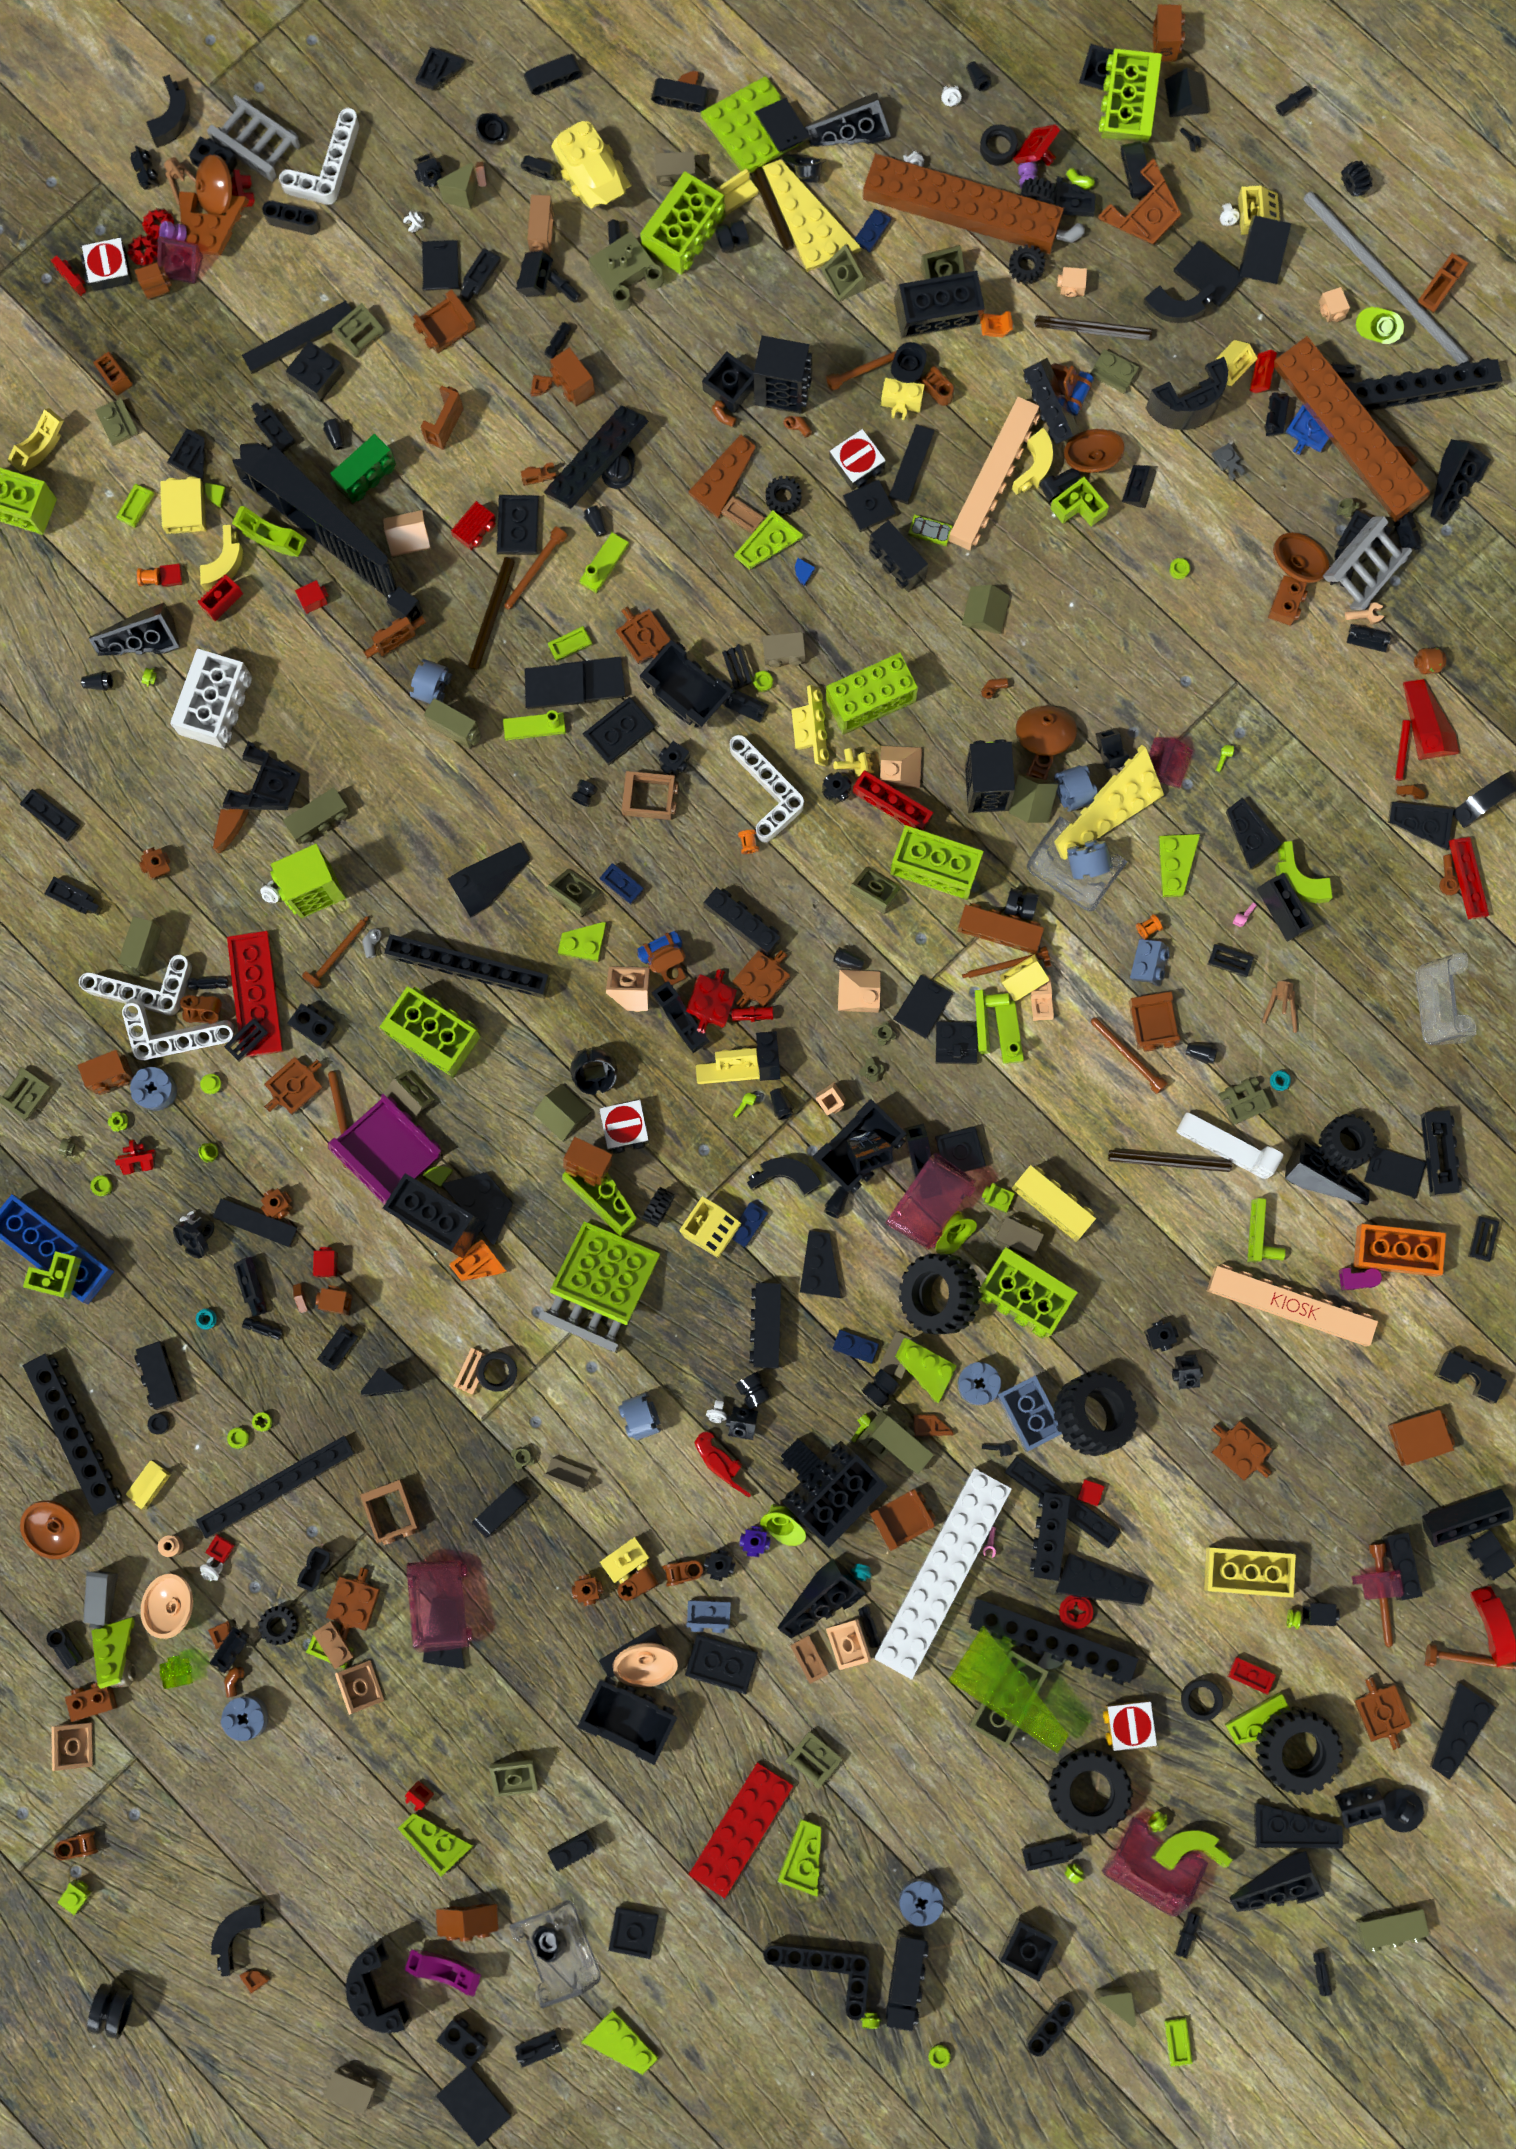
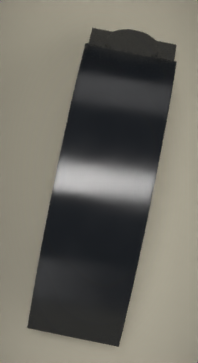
M170 74L163 77L170 96L168 109L160 117L146 121L157 148L174 141L184 131L190 116V105L184 89L180 90L177 81H172Z
M1211 283L1192 299L1179 301L1171 298L1159 285L1144 298V304L1155 316L1172 323H1185L1205 314L1206 308L1203 304L1208 305L1215 299L1216 288Z
M1512 770L1505 773L1453 810V815L1463 828L1516 793L1515 773Z
M669 981L651 992L674 1030L692 1053H695L710 1042L704 1033L697 1031L698 1024L690 1013L686 1012V1007L679 994Z
M924 1124L903 1128L907 1133L905 1136L907 1150L917 1188L922 1199L942 1194Z
M774 1158L761 1163L760 1168L763 1172L761 1174L759 1171L748 1177L750 1181L747 1182V1186L752 1192L773 1178H787L797 1185L804 1197L822 1186L819 1178L807 1165L790 1158Z
M264 1902L252 1903L238 1908L218 1926L212 1940L211 1955L220 1954V1957L217 1958V1969L221 1971V1977L230 1976L234 1973L233 1942L236 1935L242 1930L260 1928L265 1925Z

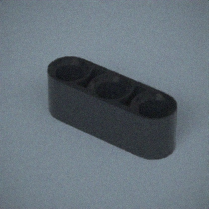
M568 54L526 71L524 79L532 95H540L579 79L583 75V71L575 54Z
M657 78L655 79L651 100L659 105L701 113L707 107L710 91L708 88L700 85Z
M1141 141L1123 144L1120 148L1131 197L1132 199L1145 197L1153 189V185L1140 173L1147 165L1143 144Z
M267 201L262 207L264 217L271 226L308 235H315L320 231L321 225L317 214L312 210L276 201ZM295 216L294 219L288 220L289 217Z
M516 1481L475 1518L472 1524L486 1539L526 1503L531 1496Z
M1065 1997L1056 1999L1029 2034L1026 2044L1032 2055L1036 2057L1043 2056L1073 2018L1075 2010L1069 1999ZM1060 2005H1069V2011L1066 2014H1060L1058 2012ZM1048 2022L1056 2023V2028L1052 2032H1047L1045 2025ZM1039 2039L1043 2042L1042 2047L1037 2050L1031 2047L1032 2042Z

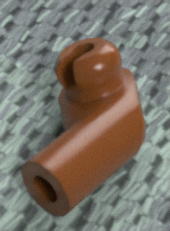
M715 401L714 405H712V412L717 420L734 427L737 418L723 411L725 407L723 402Z
M788 416L784 419L783 423L786 428L800 430L805 438L813 432L802 417Z
M1395 446L1411 467L1419 461L1408 447Z
M1007 678L988 680L982 688V696L990 699L997 689L1008 688Z
M242 1667L231 1668L224 1678L227 1698L237 1696L235 1683L245 1675Z

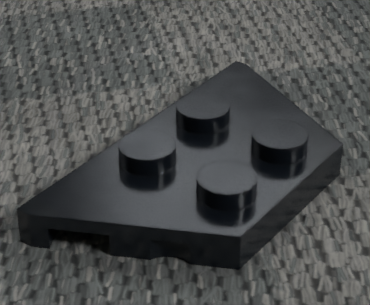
M486 1172L443 1183V1187L462 1209L485 1223L481 1232L494 1246L498 1241L497 1239L505 1225L513 1203Z

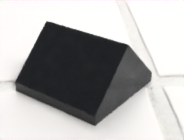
M1090 43L1079 84L1103 91L1106 75H1109L1110 72L1106 71L1107 59L1109 54H1113L1114 50Z
M1185 68L1165 79L1169 117L1206 114L1209 112L1204 75Z
M379 1367L361 1390V1395L371 1397L407 1392L409 1387L389 1371Z

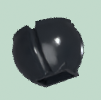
M593 1046L589 1049L584 1048L577 1051L578 1053L574 1056L570 1067L572 1080L576 1087L583 1093L596 1095L598 1090L602 1093L608 1091L614 1085L618 1073L616 1060L612 1054L603 1049L602 1046ZM590 1062H603L602 1065L588 1068L583 1067V1065Z

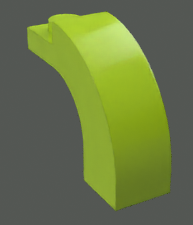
M245 506L239 507L232 522L233 525L243 531L242 534L253 541L289 556L298 557L307 540L293 529L282 528L267 522Z
M1292 841L1283 842L1280 846L1281 848L1278 849V857L1282 862H1278L1275 866L1277 876L1282 873L1285 874L1299 900L1309 903L1329 902L1332 899L1330 878L1311 879L1301 874L1295 865Z
M1185 1831L1172 1835L1164 1840L1151 1856V1858L1168 1870H1173L1180 1858L1191 1850L1204 1853L1223 1868L1228 1867L1232 1862V1859L1228 1857L1229 1852L1220 1846L1215 1847L1219 1839L1202 1831Z

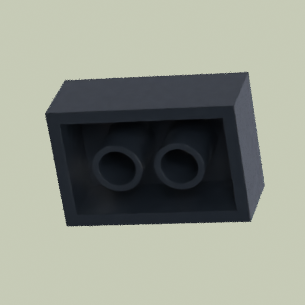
M889 520L870 535V555L883 564L882 567L887 574H892L896 578L895 582L901 589L905 588L909 592L926 578L928 563Z

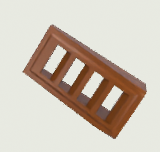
M109 351L93 362L117 396L132 386L131 381ZM112 361L110 364H108L107 366H105L103 369L101 368V367H103L105 364H107L108 362Z

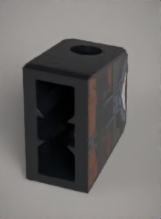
M854 1131L846 1141L848 1157L857 1175L893 1163L892 1145L874 1131H868L863 1134Z

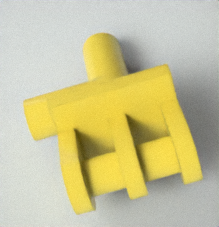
M845 749L846 761H835L833 763L834 769H854L856 778H859L864 770L874 775V771L871 769L873 763L870 762L871 754H866L865 752L853 758L852 749Z

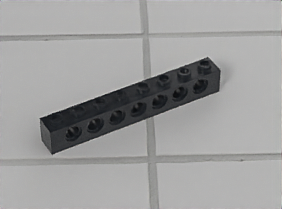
M1485 358L1475 363L1467 361L1457 366L1445 365L1440 369L1434 370L1426 368L1416 373L1408 371L1399 376L1386 375L1381 379L1374 380L1373 378H1368L1362 382L1354 383L1350 381L1345 384L1365 410L1372 411L1495 390L1499 388L1503 379L1498 359L1491 360L1490 358ZM1474 373L1480 374L1482 378L1476 377ZM1454 376L1460 377L1462 381L1456 380ZM1435 380H1440L1443 384H1438ZM1415 383L1422 384L1423 388L1417 387ZM1396 386L1402 387L1404 391L1397 390ZM1376 390H1382L1384 394H1379ZM1357 393H1362L1365 397L1361 398Z
M389 934L384 952L388 959L543 999L546 997L550 983V977L547 974Z
M45 1353L22 1365L94 1515L100 1516L123 1504L121 1501L123 1497L119 1488L114 1487L111 1481L113 1480V1475L109 1468H105L102 1462L104 1461L103 1454L99 1449L96 1450L93 1443L95 1438L90 1430L87 1431L84 1425L86 1419L82 1412H78L75 1406L77 1404L76 1398L72 1393L69 1394L66 1388L68 1382L63 1374L60 1375L57 1369L59 1367L57 1359ZM46 1372L51 1374V1380L48 1383H45L43 1380ZM58 1390L60 1392V1399L55 1402L52 1395ZM67 1409L69 1411V1418L64 1421L61 1414L63 1410ZM73 1428H77L79 1432L76 1439H72L70 1436ZM85 1446L88 1453L86 1457L82 1458L79 1451ZM92 1465H94L97 1469V1472L93 1477H91L88 1473V1470ZM101 1484L106 1488V1492L102 1496L97 1492Z
M977 1598L974 1600L967 1620L971 1624V1629L983 1632V1629L991 1631L990 1636L1001 1640L1005 1636L1012 1639L1011 1644L1023 1647L1024 1644L1032 1647L1031 1651L1041 1655L1045 1651L1052 1654L1051 1659L1062 1663L1064 1659L1072 1661L1071 1666L1083 1670L1084 1666L1092 1669V1674L1102 1678L1104 1674L1112 1676L1111 1681L1124 1685L1125 1682L1131 1683L1138 1662V1658ZM988 1614L996 1615L997 1622L995 1625L988 1626L985 1619ZM1010 1621H1014L1017 1625V1630L1014 1633L1006 1631V1624ZM1029 1629H1035L1037 1632V1637L1033 1641H1028L1026 1638V1632ZM1050 1636H1054L1057 1639V1645L1054 1648H1048L1046 1645V1640ZM1070 1644L1077 1646V1653L1073 1656H1069L1066 1652V1648ZM1094 1651L1097 1654V1661L1090 1664L1086 1657L1089 1652ZM1110 1659H1115L1118 1663L1114 1671H1109L1107 1668V1662Z

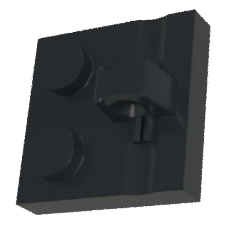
M936 1022L935 1064L977 1065V1023Z

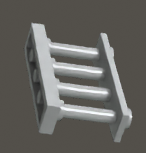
M235 95L233 99L237 109L222 128H216L211 124L207 129L209 137L222 148H230L235 153L236 158L273 182L277 177L274 164L290 144L298 150L301 147L298 136L292 130L287 131L258 111L246 98L241 99ZM243 113L252 117L253 119L237 138L232 139L228 136V132ZM260 123L268 130L253 149L248 150L244 147L243 143ZM274 134L282 138L283 141L268 160H262L258 154Z
M1384 516L1372 517L1323 575L1327 582L1340 581L1354 597L1355 601L1350 605L1351 610L1367 608L1371 603V599L1398 567L1407 561L1408 555L1413 551L1411 548H1397L1385 534L1384 527L1388 524V521ZM1376 537L1380 539L1392 554V557L1386 563L1371 547L1372 541ZM1364 551L1380 569L1374 578L1359 562V557ZM1350 567H1353L1368 584L1361 593L1346 576V572Z
M557 1295L551 1309H548L547 1312L541 1311L538 1317L544 1322L614 1353L619 1348V1345L615 1343L617 1340L615 1337L622 1323L614 1320L608 1334H605L604 1338L596 1335V1328L602 1317L601 1314L594 1312L589 1326L582 1329L577 1326L579 1323L577 1320L583 1307L575 1304L570 1317L564 1321L558 1318V1311L564 1298Z

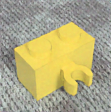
M885 378L881 406L893 408L892 418H895L896 412H901L903 414L902 420L906 419L907 410L920 413L924 384L902 383L895 379Z
M634 1537L600 1561V1563L614 1583L617 1581L623 1583L631 1577L629 1573L636 1568L639 1571L648 1565L646 1560L650 1557L637 1538Z

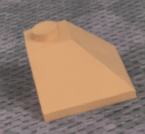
M881 746L880 780L891 787L920 788L922 748Z
M609 967L606 994L627 1011H648L650 968Z
M839 970L838 1011L879 1013L881 972Z

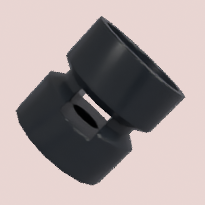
M742 219L731 222L730 226L725 224L715 228L717 240L723 253L733 250L735 245L739 248L749 244V237Z
M1011 888L1004 913L1014 916L1020 914L1021 918L1033 920L1039 895L1030 892L1023 894L1022 890ZM1017 901L1023 902L1022 906L1017 905Z
M880 1369L873 1377L874 1382H868L861 1391L882 1409L889 1401L888 1395H894L901 1386L889 1374Z
M759 1371L735 1384L740 1395H746L744 1401L749 1410L773 1397L769 1388L762 1386L764 1380Z

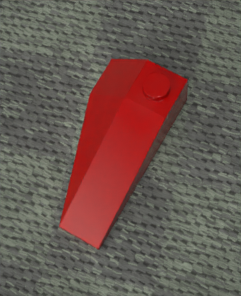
M1425 680L1403 682L1418 760L1459 754L1456 734Z

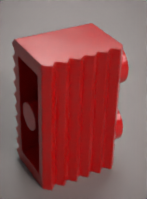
M475 501L451 529V534L460 543L472 550L473 547H478L482 543L483 535L486 532H491L496 525L495 515L478 501Z
M224 575V578L218 580V583H215V586H212V589H209V592H206L204 597L198 600V604L216 622L243 595V592L232 579Z

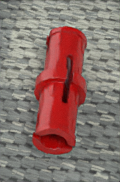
M750 1006V1008H732V1022L773 1020V1007L754 1008V1006Z

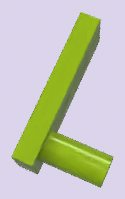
M612 532L591 564L586 566L585 573L579 580L580 584L597 594L629 546V542Z
M550 710L547 714L503 719L506 741L566 734L563 712L557 713L554 710Z
M975 990L978 1049L981 1054H990L987 1007L1011 1005L1010 993L986 995L984 990Z
M1012 1000L1011 1005L994 1007L1003 1064L1024 1061L1015 1001Z
M1263 1198L1251 1200L1247 1262H1261L1262 1258L1283 1261L1285 1258L1284 1248L1263 1246L1266 1199Z

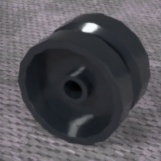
M102 1983L91 2005L87 2031L99 2035L105 2029L107 2037L119 2039L129 2018L133 1991L120 1988L115 1994L113 1985Z

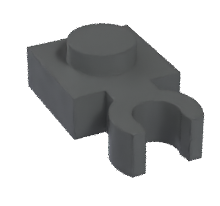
M1230 443L1212 452L1211 456L1221 471L1226 469L1229 471L1228 477L1231 481H1234L1236 478L1233 474L1234 471L1239 472L1243 476L1244 468L1236 464L1240 458Z

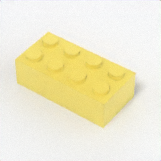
M1030 1165L1014 1184L1012 1190L1077 1242L1095 1221L1094 1212L1088 1207H1081L1076 1203L1078 1199L1071 1193L1065 1194L1060 1190L1061 1185L1055 1180L1051 1179L1049 1181L1044 1176L1045 1172L1042 1169Z
M1206 1547L1204 1590L1294 1598L1296 1554Z

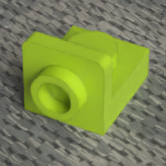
M992 1182L990 1187H985L982 1197L985 1198L983 1204L1007 1213L1015 1193L998 1187Z
M81 1880L71 1881L57 1902L73 1915L78 1913L92 1893L88 1890V1885Z

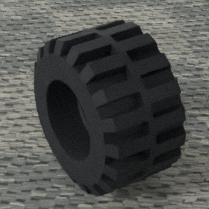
M1343 1114L1331 1121L1321 1132L1319 1144L1322 1146L1319 1150L1324 1152L1325 1155L1322 1157L1324 1160L1328 1159L1330 1161L1329 1165L1333 1166L1335 1164L1336 1169L1339 1170L1344 1167V1171L1351 1168L1356 1169L1372 1157L1373 1151L1377 1147V1144H1375L1377 1136H1373V1133H1375L1374 1128L1371 1129L1369 1127L1370 1123L1368 1121L1364 1122L1363 1117L1359 1116L1356 1118V1114H1350L1349 1116ZM1340 1133L1347 1134L1354 1140L1356 1145L1355 1151L1348 1150L1342 1145Z

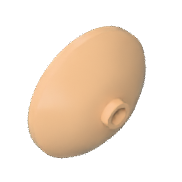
M164 1574L156 1578L148 1586L141 1603V1619L150 1635L156 1638L168 1639L176 1636L185 1628L193 1609V1594L187 1581L179 1575Z
M656 1643L632 1645L618 1654L613 1663V1671L616 1678L622 1683L633 1687H652L662 1684L676 1673L678 1667L677 1657L673 1651Z

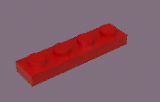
M1470 837L1452 839L1449 841L1467 918L1468 920L1485 918L1489 916L1471 839Z

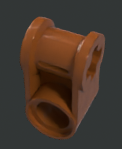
M935 366L931 367L930 372L924 377L918 379L919 384H924V391L929 393L938 404L946 406L952 402L953 385ZM946 391V392H948L949 394H948V395H942V394H940V392Z
M1036 754L1026 775L1047 780L1054 759L1053 755ZM1042 756L1047 757L1049 763L1041 764L1038 758Z
M184 996L180 1000V1006L183 1008L182 1018L189 1023H216L219 1019L222 1002L214 996Z
M698 1560L662 1566L667 1577L666 1587L696 1580L704 1574V1565ZM691 1564L699 1566L700 1572L697 1576L689 1573Z
M646 1566L619 1585L618 1595L622 1600L631 1601L657 1586L659 1582L649 1566ZM624 1586L628 1588L633 1587L631 1591L632 1596L622 1595Z
M95 1831L82 1833L58 1842L54 1847L55 1857L59 1860H68L98 1853L99 1851L95 1847L93 1837ZM62 1844L69 1845V1855H65L62 1853Z

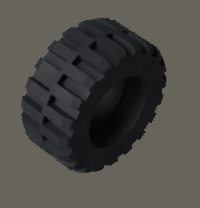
M926 1254L916 1258L915 1263L911 1262L907 1267L908 1272H904L902 1279H904L903 1283H900L899 1290H901L899 1301L903 1305L901 1307L903 1314H907V1321L913 1324V1327L918 1331H923V1333L927 1334L957 1333L969 1326L970 1323L968 1321H973L976 1317L975 1311L979 1310L980 1304L978 1301L981 1299V1292H979V1287H981L980 1281L976 1280L977 1273L974 1269H970L971 1265L961 1257L951 1254ZM940 1275L945 1279L949 1290L948 1302L942 1312L937 1311L931 1297L932 1286Z
M1092 1371L1071 1380L1062 1387V1390L1056 1396L1058 1401L1054 1403V1410H1056L1054 1420L1058 1422L1056 1427L1058 1432L1061 1431L1063 1434L1062 1439L1066 1443L1069 1442L1072 1449L1075 1451L1079 1449V1452L1083 1455L1099 1456L1126 1445V1442L1131 1440L1133 1437L1132 1432L1136 1431L1137 1428L1135 1421L1138 1420V1412H1135L1137 1404L1131 1397L1133 1395L1131 1391L1125 1388L1126 1384L1122 1381H1117V1377L1112 1374L1107 1376L1106 1372ZM1087 1396L1098 1401L1105 1411L1107 1422L1104 1431L1093 1426L1086 1415L1085 1402Z
M1292 1707L1290 1711L1284 1708L1280 1710V1715L1272 1714L1269 1717L1271 1721L1268 1724L1266 1722L1263 1723L1261 1727L1264 1731L1263 1733H1258L1256 1738L1260 1742L1255 1745V1752L1259 1754L1257 1761L1262 1767L1261 1770L1276 1786H1279L1286 1792L1291 1791L1294 1795H1301L1302 1792L1310 1795L1313 1794L1314 1789L1317 1791L1325 1789L1323 1785L1326 1782L1330 1785L1334 1781L1331 1778L1333 1774L1338 1775L1340 1771L1338 1763H1343V1755L1340 1754V1751H1343V1744L1339 1741L1340 1736L1333 1728L1334 1726L1317 1712H1313L1305 1707L1303 1709ZM1308 1732L1312 1734L1316 1740V1752L1313 1759L1302 1768L1290 1769L1286 1767L1282 1761V1750L1286 1741L1297 1733Z
M1086 1748L1079 1749L1080 1751L1077 1752L1073 1751L1066 1758H1062L1058 1762V1766L1051 1773L1052 1777L1048 1784L1051 1806L1058 1818L1067 1827L1078 1833H1086L1088 1835L1108 1833L1107 1830L1111 1828L1114 1830L1119 1826L1118 1823L1121 1820L1124 1821L1127 1817L1128 1809L1130 1810L1131 1797H1133L1131 1779L1124 1766L1106 1752ZM1085 1771L1101 1773L1110 1785L1109 1801L1101 1810L1096 1812L1080 1810L1071 1799V1784L1077 1775Z

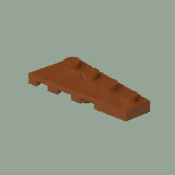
M740 434L688 491L689 495L719 519L721 511L728 503L731 493L737 486L739 478L752 458L756 446Z

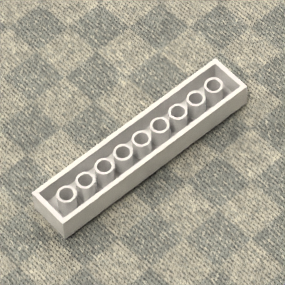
M975 1468L972 1469L887 1630L881 1645L877 1649L873 1657L875 1660L913 1679L1011 1491L1010 1487Z

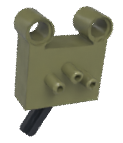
M611 219L608 221L609 246L588 260L590 269L613 299L615 308L624 311L631 304L629 286L645 276L647 286L651 289H658L663 284V273L661 267L654 264L631 231L620 238L619 221ZM652 275H658L655 279L650 278ZM620 296L626 297L624 300L617 299Z

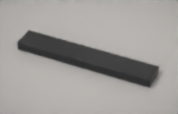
M344 301L242 354V357L251 374L303 348L309 341L314 342L333 332L332 328L352 310L347 301Z
M1018 1456L1013 1459L1004 1472L1038 1498L1040 1495H1044V1490L1069 1494ZM1070 1495L1067 1519L1109 1549L1121 1531Z

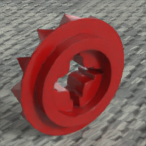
M156 207V210H149L148 214L144 216L142 225L147 235L160 239V226L155 224L154 219H158L161 224L163 221H169L173 225L174 219L165 208L162 210Z
M140 234L139 237L133 238L132 242L128 244L129 257L138 265H149L159 256V245L149 235L143 236ZM142 244H144L145 247L148 248L145 249V256L140 251Z
M1070 1595L1061 1602L1059 1616L1067 1627L1081 1629L1086 1627L1092 1620L1093 1608L1087 1598L1072 1597ZM1075 1602H1077L1079 1610L1085 1611V1613L1078 1614L1076 1621L1074 1615L1067 1612V1610L1074 1609Z

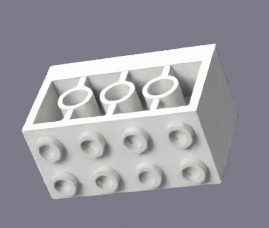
M201 649L196 650L170 722L179 735L225 749L226 743L229 744L232 737V726L236 725L238 721V709L244 704L246 687L249 688L252 680L251 674L244 663Z

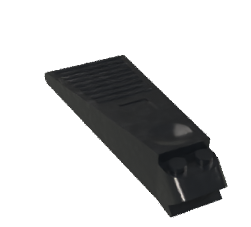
M264 443L240 444L241 459H233V464L243 484L253 490L386 598H388L393 590L396 591L397 585L387 556L275 445L269 448Z

